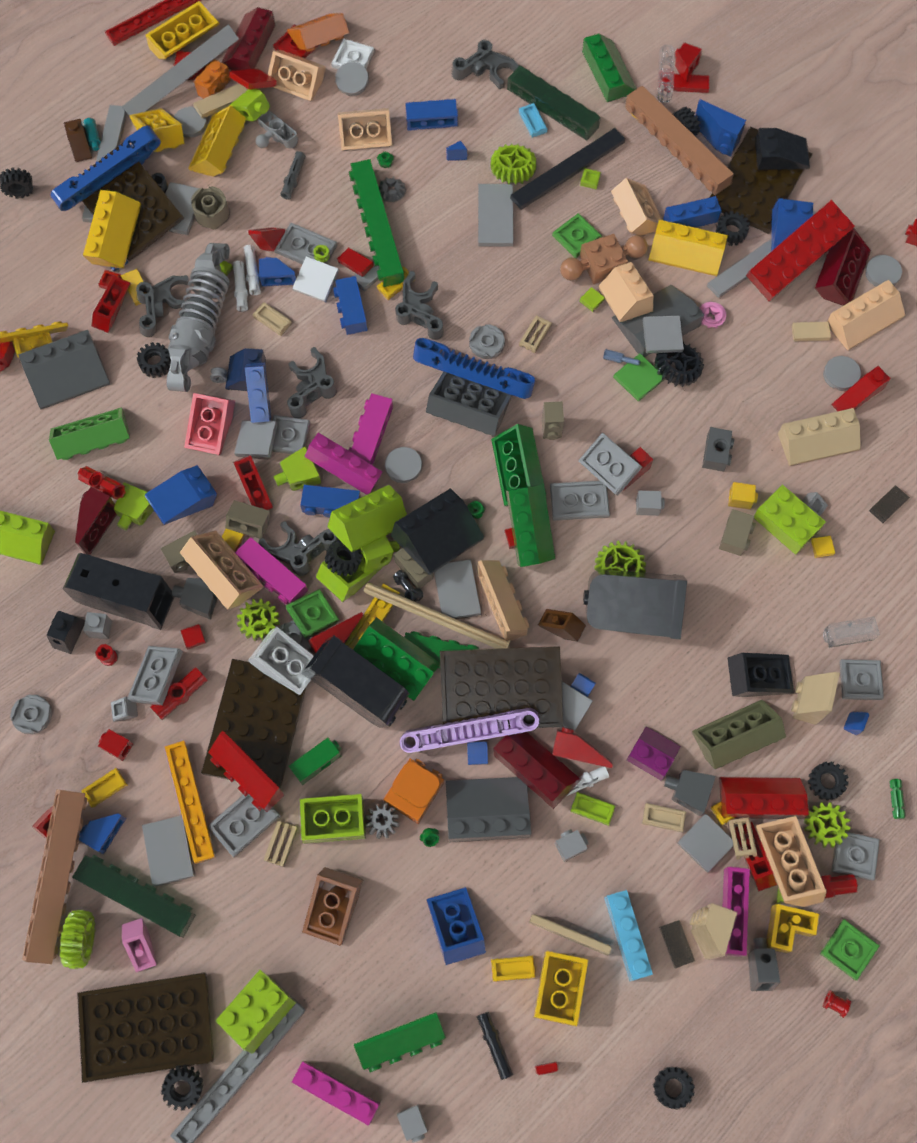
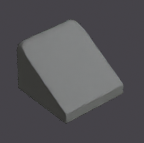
M818 492L808 493L802 500L819 516L828 506Z
M128 697L111 702L113 721L137 717L136 702L129 701Z

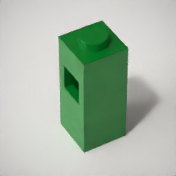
M327 737L290 764L289 768L303 786L341 757L339 752L341 747L335 739L331 741Z

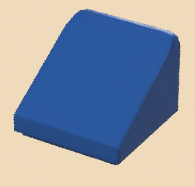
M461 140L446 148V159L448 161L467 160V148Z
M578 673L571 687L588 697L596 683Z
M850 712L844 725V730L856 736L864 731L869 713Z
M486 741L467 743L468 765L488 764Z

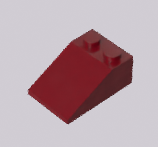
M90 487L82 495L75 538L77 546L84 554L91 555L117 515L114 511L115 503L112 498L93 487Z

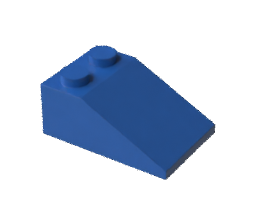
M700 99L695 116L698 117L697 121L700 122V133L715 150L731 157L740 143L746 120Z
M778 199L772 209L771 251L813 216L812 202Z
M196 465L180 471L145 494V498L163 525L212 507L217 492L199 466Z
M466 887L426 899L445 965L486 953L484 938Z

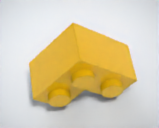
M780 904L771 906L766 939L767 949H775V951L783 953L792 952L794 934L808 937L817 934L819 914Z

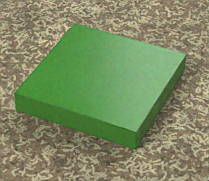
M579 213L552 233V236L575 258L580 256L582 244L602 237Z
M640 353L633 358L640 360V365L627 363L613 376L638 402L664 381L662 380L663 375H657L658 370Z
M320 589L286 605L288 613L305 639L339 623L337 615Z
M843 919L820 954L853 980L857 981L878 950L879 945Z

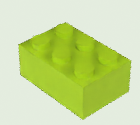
M783 484L754 514V519L795 555L826 523L825 520Z
M362 794L300 799L301 840L304 844L366 839Z
M259 970L215 1021L243 1050L253 1054L297 1002L268 974Z

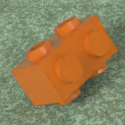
M216 59L208 64L194 81L198 96L206 98L222 91L231 80L228 66Z

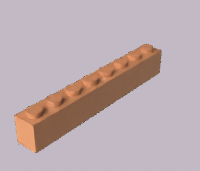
M643 85L627 95L625 105L627 111L632 113L638 122L643 124L650 134L654 135L674 157H677L683 166L688 168L694 174V177L705 185L707 190L716 195L731 185L733 173Z
M56 789L22 957L25 962L52 964V960L57 956L58 946L55 945L57 937H60L62 932L60 920L61 915L64 916L66 911V903H64L65 894H68L70 891L71 883L68 879L69 874L74 870L75 861L72 859L79 845L77 834L78 831H81L83 825L81 813L87 805L85 793Z

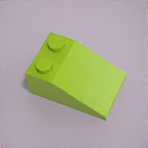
M338 555L341 559L349 561L347 557ZM323 561L316 578L344 602L359 591L384 566L363 572L359 565L353 575L343 576V573H341L339 576L337 571L331 572L332 568L328 569V564H325V561Z

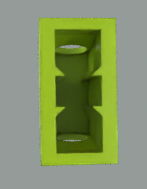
M248 89L230 104L246 117L245 121L257 120L262 114H266L270 108L264 93L258 89Z
M306 447L299 449L280 462L283 472L273 476L277 486L288 482L291 490L295 491L303 489L304 485L314 486L321 483L320 476L313 462L304 457L307 452Z
M124 482L123 485L125 486L126 493L123 498H119L116 501L114 511L121 517L117 526L127 530L131 522L139 526L143 525L154 510L145 498L146 491Z
M384 536L359 548L363 556L360 563L363 572L388 565L393 552L399 551V544L396 541H388L387 537Z

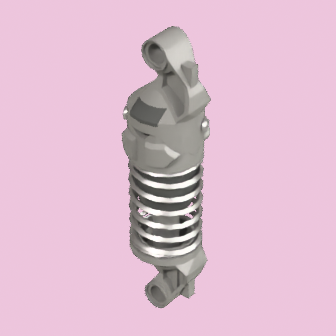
M209 243L205 253L201 254L195 261V267L192 269L190 281L188 282L189 288L186 289L187 295L183 298L185 302L181 305L183 310H180V318H177L176 324L172 325L168 337L170 340L168 352L171 358V365L167 375V388L170 391L188 392L191 388V379L187 372L196 366L205 364L209 352L213 351L216 341L214 337L217 328L216 324L219 321L220 309L223 307L225 294L230 284L229 279L221 271L220 263L227 260L230 256L228 244ZM192 290L197 294H190L189 291ZM212 298H217L219 301L214 302Z

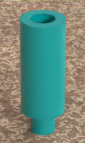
M86 118L83 121L88 145L94 151H97L101 143L95 119Z

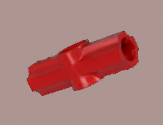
M88 466L80 468L77 473L79 481L105 493L115 500L123 498L126 493L123 484Z
M195 667L178 683H174L169 687L163 705L153 704L150 708L163 720L179 705L185 704L189 697L208 680ZM178 690H183L182 696L175 697V693Z
M854 874L831 877V875L820 876L826 889L825 898L857 893L858 885Z

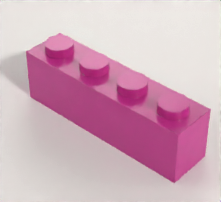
M371 393L370 399L365 401L364 415H361L359 418V429L354 432L353 446L349 447L348 451L373 465L393 410V399Z
M319 432L309 444L304 456L366 495L371 493L383 472Z
M251 537L235 552L254 576L265 583L264 587L272 593L274 591L279 595L277 598L284 605L302 598L308 592L304 582Z
M727 867L724 869L722 907L737 912L725 953L727 956H747L750 869Z
M306 1061L301 1062L291 1082L368 1126L371 1124L381 1104Z

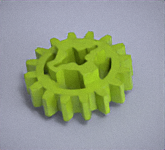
M261 598L259 603L252 599V604L246 602V608H240L242 614L237 615L238 620H240L237 622V625L242 627L240 632L242 634L246 633L247 639L252 636L254 641L258 637L263 641L264 636L276 628L274 625L280 624L279 620H277L279 614L275 612L277 609L275 606H271L270 601L264 604ZM268 612H269L270 615H271V620H270V621H268V619H267V617H268ZM246 618L250 621L248 627L246 626Z
M821 802L819 808L814 805L812 807L813 812L809 811V818L804 820V823L809 826L805 827L804 830L810 831L809 839L813 837L816 839L815 845L822 842V847L825 848L827 843H829L831 848H834L835 842L840 845L843 842L841 838L846 839L848 837L845 832L851 829V827L846 826L850 819H844L843 816L846 812L840 813L838 811L839 805L832 808V803L829 802L827 807H825L823 802ZM828 812L829 814H828V815H821V814H819V813ZM836 817L838 818L841 826L837 824ZM826 821L830 823L828 829L824 827ZM813 822L817 825L818 833L814 829ZM831 834L835 836L833 838H825V835Z

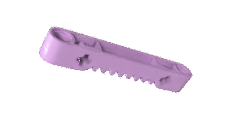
M524 708L492 716L488 715L476 719L462 720L460 722L456 721L410 729L402 735L400 747L407 753L528 732L537 728L539 715L535 709ZM526 715H532L535 721L527 724L523 718ZM406 737H413L416 744L413 746L408 745Z

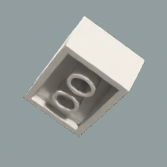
M278 627L272 629L248 660L261 672L299 695L311 681L301 673L313 658V655Z

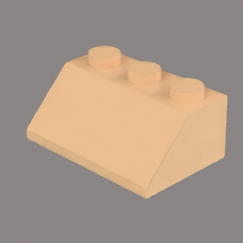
M276 50L272 53L268 75L277 80V84L273 88L312 101L322 84L326 66L282 50Z
M388 108L338 112L342 150L392 146Z
M625 178L611 192L614 196V202L620 209V215L627 223L628 231L639 236L655 232L658 221L663 219L646 185Z
M632 262L615 267L599 285V290L619 322L653 312V294Z

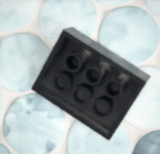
M451 488L396 521L391 537L428 575L485 538L464 501Z

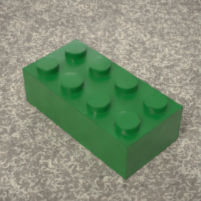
M377 617L368 626L353 649L403 686L410 693L408 697L415 701L440 666V662Z

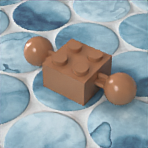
M611 234L582 244L581 260L579 261L572 257L565 259L561 264L560 272L566 280L573 281L578 279L584 270H587L593 284L602 282L615 267L628 263L626 256L635 259L644 256L648 245L643 237L635 235L630 237L624 246H620L615 234Z

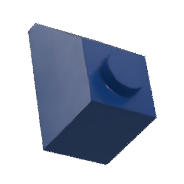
M266 257L259 259V278L262 287L294 285L296 281L295 272L278 258Z
M117 813L89 821L88 825H84L81 829L78 840L104 854L126 818Z

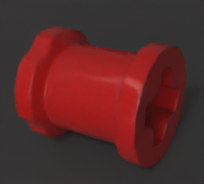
M101 644L95 651L97 659L105 666H112L118 659L116 651L107 644Z
M832 990L828 991L823 1002V1008H830L838 1012L842 1018L847 1015L851 1006L850 999L845 1000L835 995Z

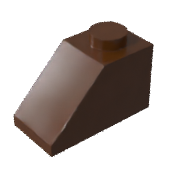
M81 119L64 122L75 162L92 159L90 146L88 145Z
M546 609L538 626L562 639L578 642L586 624L574 613Z

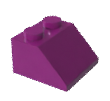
M646 726L626 761L662 781L681 746Z

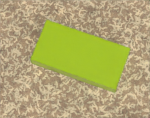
M577 792L570 812L609 826L615 805Z

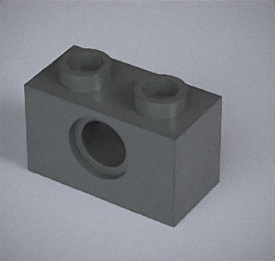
M710 427L706 438L702 468L724 472L726 466H730L732 455L729 454V451L734 445V438H731L732 431ZM715 448L722 449V452L717 451Z

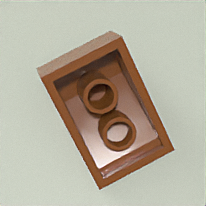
M324 867L317 875L302 933L341 946L357 904L363 880Z

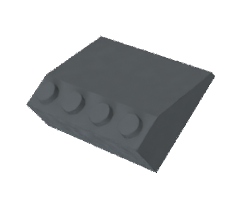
M669 285L653 294V312L623 322H619L616 315L612 317L635 351L646 357L651 353H646L643 317L680 316L682 336L701 326L704 314L693 300L674 286Z
M89 330L18 354L41 410L110 385Z
M443 372L429 394L426 413L470 429L478 430L487 435L495 436L512 395Z
M518 777L446 781L449 842L531 837L527 785Z

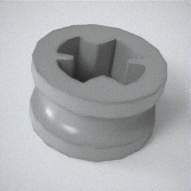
M220 367L211 369L212 375L210 379L213 382H226V369Z

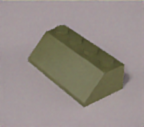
M763 700L692 731L705 759L714 769L723 767L786 737L782 718Z

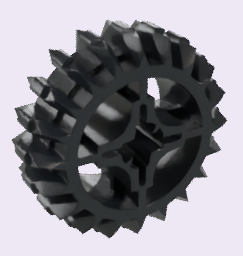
M684 341L682 352L657 353L654 362L656 363L655 369L658 370L657 375H663L662 380H668V384L674 383L675 387L678 384L683 387L685 384L690 386L692 383H695L704 369V359L701 358V353L696 352V348H691V344L685 345Z

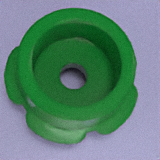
M384 151L377 156V160L382 168H389L394 157L389 152Z
M472 501L467 505L475 519L483 516L485 508L479 501Z
M426 828L420 835V841H423V844L427 847L435 846L439 842V831L435 828Z

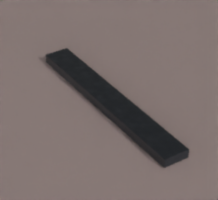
M613 128L511 194L510 199L522 210L625 143L626 138Z

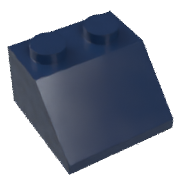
M245 348L230 356L226 390L247 391L245 366L250 363L265 362L266 364L263 349Z

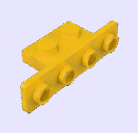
M58 321L50 326L36 325L33 329L19 328L15 332L10 333L8 331H1L0 343L13 341L17 358H19L18 354L52 343L50 334L64 332L69 326L68 323Z

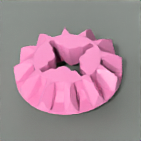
M707 302L700 306L699 309L704 314L702 325L708 326V329L723 325L726 319V311L723 306L716 302ZM709 311L712 315H715L714 320L708 317Z

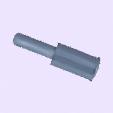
M606 349L603 355V359L640 365V360L625 357L623 353Z

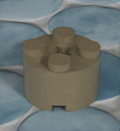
M209 186L207 189L200 188L192 195L191 205L196 221L201 226L216 230L227 221L230 212L225 195L219 188Z

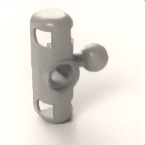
M270 110L257 119L259 125L267 131L265 134L257 136L256 145L258 147H267L271 137L274 141L280 142L288 149L294 148L297 145L298 136L296 131Z

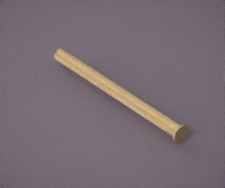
M367 583L364 588L366 594L491 647L508 648L511 640L501 639L372 583Z

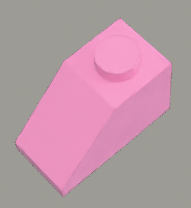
M143 918L122 924V942L135 971L138 972L156 966L157 963L150 934Z

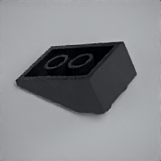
M759 128L755 139L758 170L810 168L806 138L778 128Z
M742 652L727 658L732 696L754 697L794 693L789 655Z

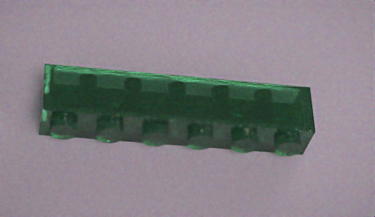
M519 66L508 77L507 90L529 104L534 103L538 110L586 141L599 128L601 117L597 113L592 112L569 95L559 91L555 86L548 84L528 69Z
M94 854L92 857L84 856L72 878L177 936L184 938L196 916L191 912L192 907L181 903L180 906L173 903L175 898L166 893L162 896L155 893L157 888L147 883L145 886L140 885L138 878L131 874H128L127 877L120 874L122 869L113 864L107 867L102 864L104 860Z

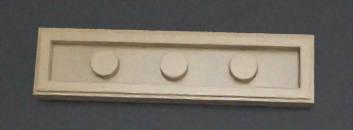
M237 84L194 102V108L203 119L228 107L248 89L241 84Z
M532 914L529 923L606 956L610 954L612 948L610 945L538 915Z

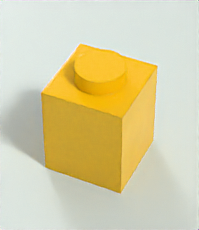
M733 482L729 491L728 506L750 510L753 504L757 503L758 492H755L756 485Z

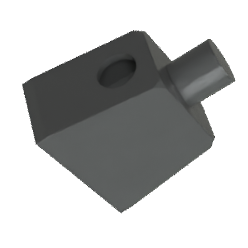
M187 578L184 587L174 585L172 590V596L180 598V605L183 609L211 620L218 598L201 578Z
M683 770L679 778L667 775L664 787L674 790L672 796L674 802L701 816L705 812L716 776Z
M766 938L753 939L754 949L748 955L751 991H773L780 983L775 949H767Z

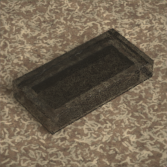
M895 485L869 512L880 522L884 523L910 497Z
M680 920L659 927L674 969L695 961Z

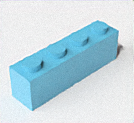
M627 890L607 895L604 898L629 982L653 975Z

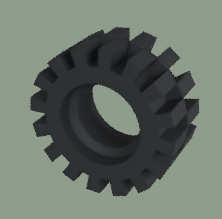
M683 107L673 113L694 136L700 133V122L697 121L698 117L694 116L695 113L694 111L691 112L690 108Z
M11 168V170L5 169L6 172H1L0 189L4 195H9L11 198L15 196V198L19 199L18 196L25 198L24 195L28 197L29 193L32 194L33 180L29 172L26 173L24 169L21 171V168H17V170Z
M730 211L729 215L727 212L724 213V216L720 217L717 224L716 233L728 235L726 244L727 242L730 243L729 246H733V243H735V246L739 242L743 243L750 228L747 217L744 218L743 214L739 216V212L733 214V211ZM726 226H736L739 229V231L731 232L726 228Z
M151 342V346L145 344L146 348L141 347V352L137 353V362L141 371L148 377L151 375L152 378H156V375L162 377L161 373L166 375V370L169 371L171 365L168 349L163 344L161 346L160 343L155 345L154 342ZM153 356L161 357V361L157 364L150 365L148 363V360Z
M340 540L334 541L330 544L326 553L325 564H328V569L332 568L331 572L337 571L339 576L341 573H343V576L353 575L362 561V551L359 549L351 552ZM338 555L347 557L349 561L341 559Z
M823 762L812 769L808 776L810 777L808 784H811L809 788L814 790L813 794L820 796L819 799L834 800L847 790L846 786H848L849 782L846 779H848V775H844V768L842 770L839 768L841 765H834V762ZM823 774H831L835 778V786L829 789L822 785L821 777Z
M178 1065L175 1070L172 1068L164 1079L161 1087V1095H164L162 1099L164 1102L168 1101L167 1106L169 1108L171 1105H174L173 1110L181 1107V1111H184L186 1106L190 1109L200 1098L203 1089V1078H199L200 1072L197 1071L195 1073V1068L192 1066L190 1069H187L188 1065H184L183 1068ZM180 1080L189 1083L191 1090L185 1095L179 1094L175 1091L174 1084Z
M667 1067L659 1071V1074L655 1076V1083H653L654 1095L657 1097V1100L663 1106L670 1109L686 1107L692 1101V1096L694 1097L693 1088L695 1086L692 1083L693 1079L686 1071L677 1067ZM670 1079H677L682 1085V1091L677 1097H671L666 1092V1083Z

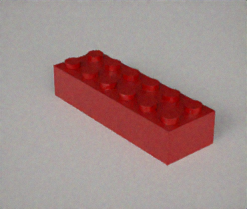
M831 199L750 269L746 276L770 302L850 233L855 225Z

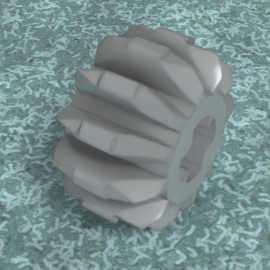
M386 803L383 809H381L379 804H376L377 811L370 808L369 812L372 816H365L366 820L371 821L366 823L365 826L366 828H371L369 831L371 835L377 831L376 837L380 839L382 833H384L385 838H389L388 831L392 834L396 833L392 826L399 827V822L394 821L399 818V814H393L395 812L394 807L388 810V804ZM380 817L388 819V821H385V825L381 826V823H377V821H380Z

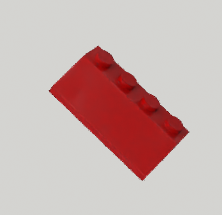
M222 731L208 752L212 756L210 761L217 768L222 766L226 770L224 775L231 782L235 780L240 785L237 789L245 797L249 794L254 799L251 803L259 811L264 809L268 812L284 796L283 792Z
M719 777L720 802L722 804L721 815L723 818L785 819L796 816L797 819H803L809 815L807 793L800 778Z

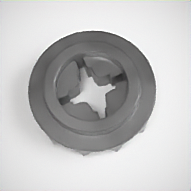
M394 176L391 179L386 177L378 186L382 199L388 202L398 201L405 194V184L401 182V179H395ZM395 186V190L391 189L389 191V187Z

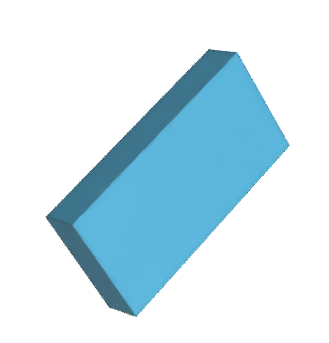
M534 103L519 108V114L532 138L547 133V127Z

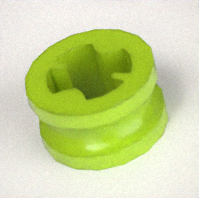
M317 245L314 248L315 260L322 263L329 260L330 254L327 246Z

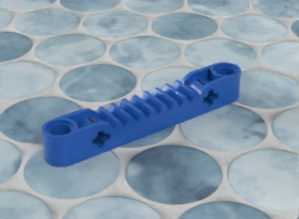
M150 126L140 128L124 140L123 147L119 145V151L113 149V155L108 153L107 159L102 157V163L96 161V167L90 165V171L85 169L84 175L79 173V177H70L54 188L50 194L51 198L61 211H68L156 150L161 143L160 139Z
M419 338L415 341L413 359L418 363L522 399H528L532 396L535 377L531 374L509 367L503 369L500 366L497 369L495 364L489 366L488 361L485 364L482 363V359L476 362L475 357L470 360L467 354L465 357H462L461 352L456 355L455 350L451 352L448 346L430 339Z

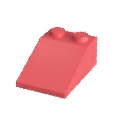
M193 393L184 448L220 455L233 419L235 400Z

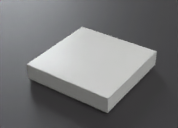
M343 38L331 63L332 68L339 69L347 62H357L367 68L374 54V47Z
M306 257L292 289L326 302L339 269Z

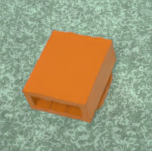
M410 758L402 767L383 800L384 803L394 807L395 810L419 824L444 785V779L440 772L434 769L430 771L425 768L426 764L419 759L414 761Z

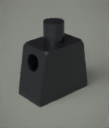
M58 610L47 632V638L52 648L71 654L82 632L85 620Z

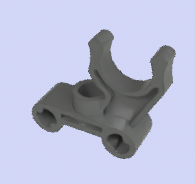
M481 40L478 43L475 54L466 60L461 57L453 60L451 74L455 80L460 81L472 73L480 76L488 69L490 70V81L498 89H502L504 80L498 77L497 71L501 68H509L514 71L516 76H520L522 67L514 59L492 51V43L489 40Z
M410 271L407 278L403 281V302L399 303L395 308L397 322L401 325H407L412 321L426 328L429 338L438 340L443 336V322L440 318L433 315L434 310L429 305L424 304L433 299L435 292L438 290V283L433 281L428 291L417 293L410 287L411 283L416 279L415 272Z
M172 275L154 286H151L148 282H141L137 285V299L141 304L146 305L147 315H143L139 319L140 333L143 336L152 337L156 333L155 317H163L162 304L164 302L174 309L182 308L181 305L185 301L174 298L170 290L178 284L188 285L189 277L187 275Z
M316 347L310 349L312 357L317 359L316 365L313 368L302 370L296 366L294 361L289 363L290 370L294 372L299 380H302L296 387L297 393L288 398L287 401L290 413L294 418L304 417L307 412L306 406L321 396L330 399L336 395L334 380L331 376L327 375L324 356L318 352Z
M284 521L280 524L282 531L288 534V539L284 545L270 547L264 538L259 540V544L274 558L290 563L295 574L304 576L311 569L309 562L324 550L328 551L330 544L334 541L337 542L339 539L330 529H326L315 538L311 535H306L296 544L297 536L295 531Z

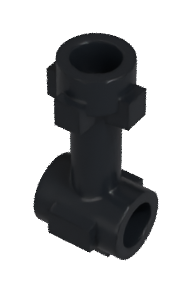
M399 570L393 575L395 583L402 585L406 590L405 598L414 602H418L423 598V591L420 588L414 589L407 580L406 572Z

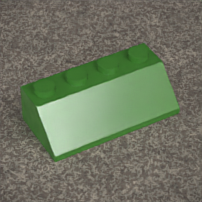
M121 407L51 428L49 442L57 460H68L73 455L79 453L84 455L91 452L92 449H104L112 443H124L130 438V433L123 408Z

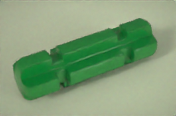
M891 779L889 784L890 789H892L890 793L892 808H894L892 811L893 818L904 819L906 816L903 809L905 806L903 790H901L902 780Z

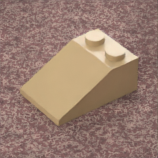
M831 672L806 676L801 682L798 681L795 693H798L797 700L793 701L791 711L794 712L793 719L816 725L832 711L840 673Z

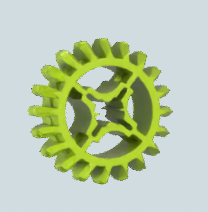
M511 143L510 146L505 144L504 147L494 150L490 168L493 175L496 176L497 180L501 179L502 183L506 181L508 184L514 183L516 185L517 182L523 184V181H529V178H533L537 160L534 152H531L530 148L526 149L525 145L521 147L519 144L513 145Z
M618 540L616 546L610 542L609 547L603 546V551L598 552V557L595 558L596 565L594 569L628 571L632 565H635V572L646 573V569H644L646 562L643 561L644 555H639L641 550H634V544L628 547L627 541L621 545ZM612 556L613 563L610 564L609 567H606V559ZM617 564H621V565H623L624 567H623V568L617 567Z
M72 910L65 919L59 948L61 951V963L64 967L78 969L84 968L88 964L94 946L96 931L95 918L92 912Z

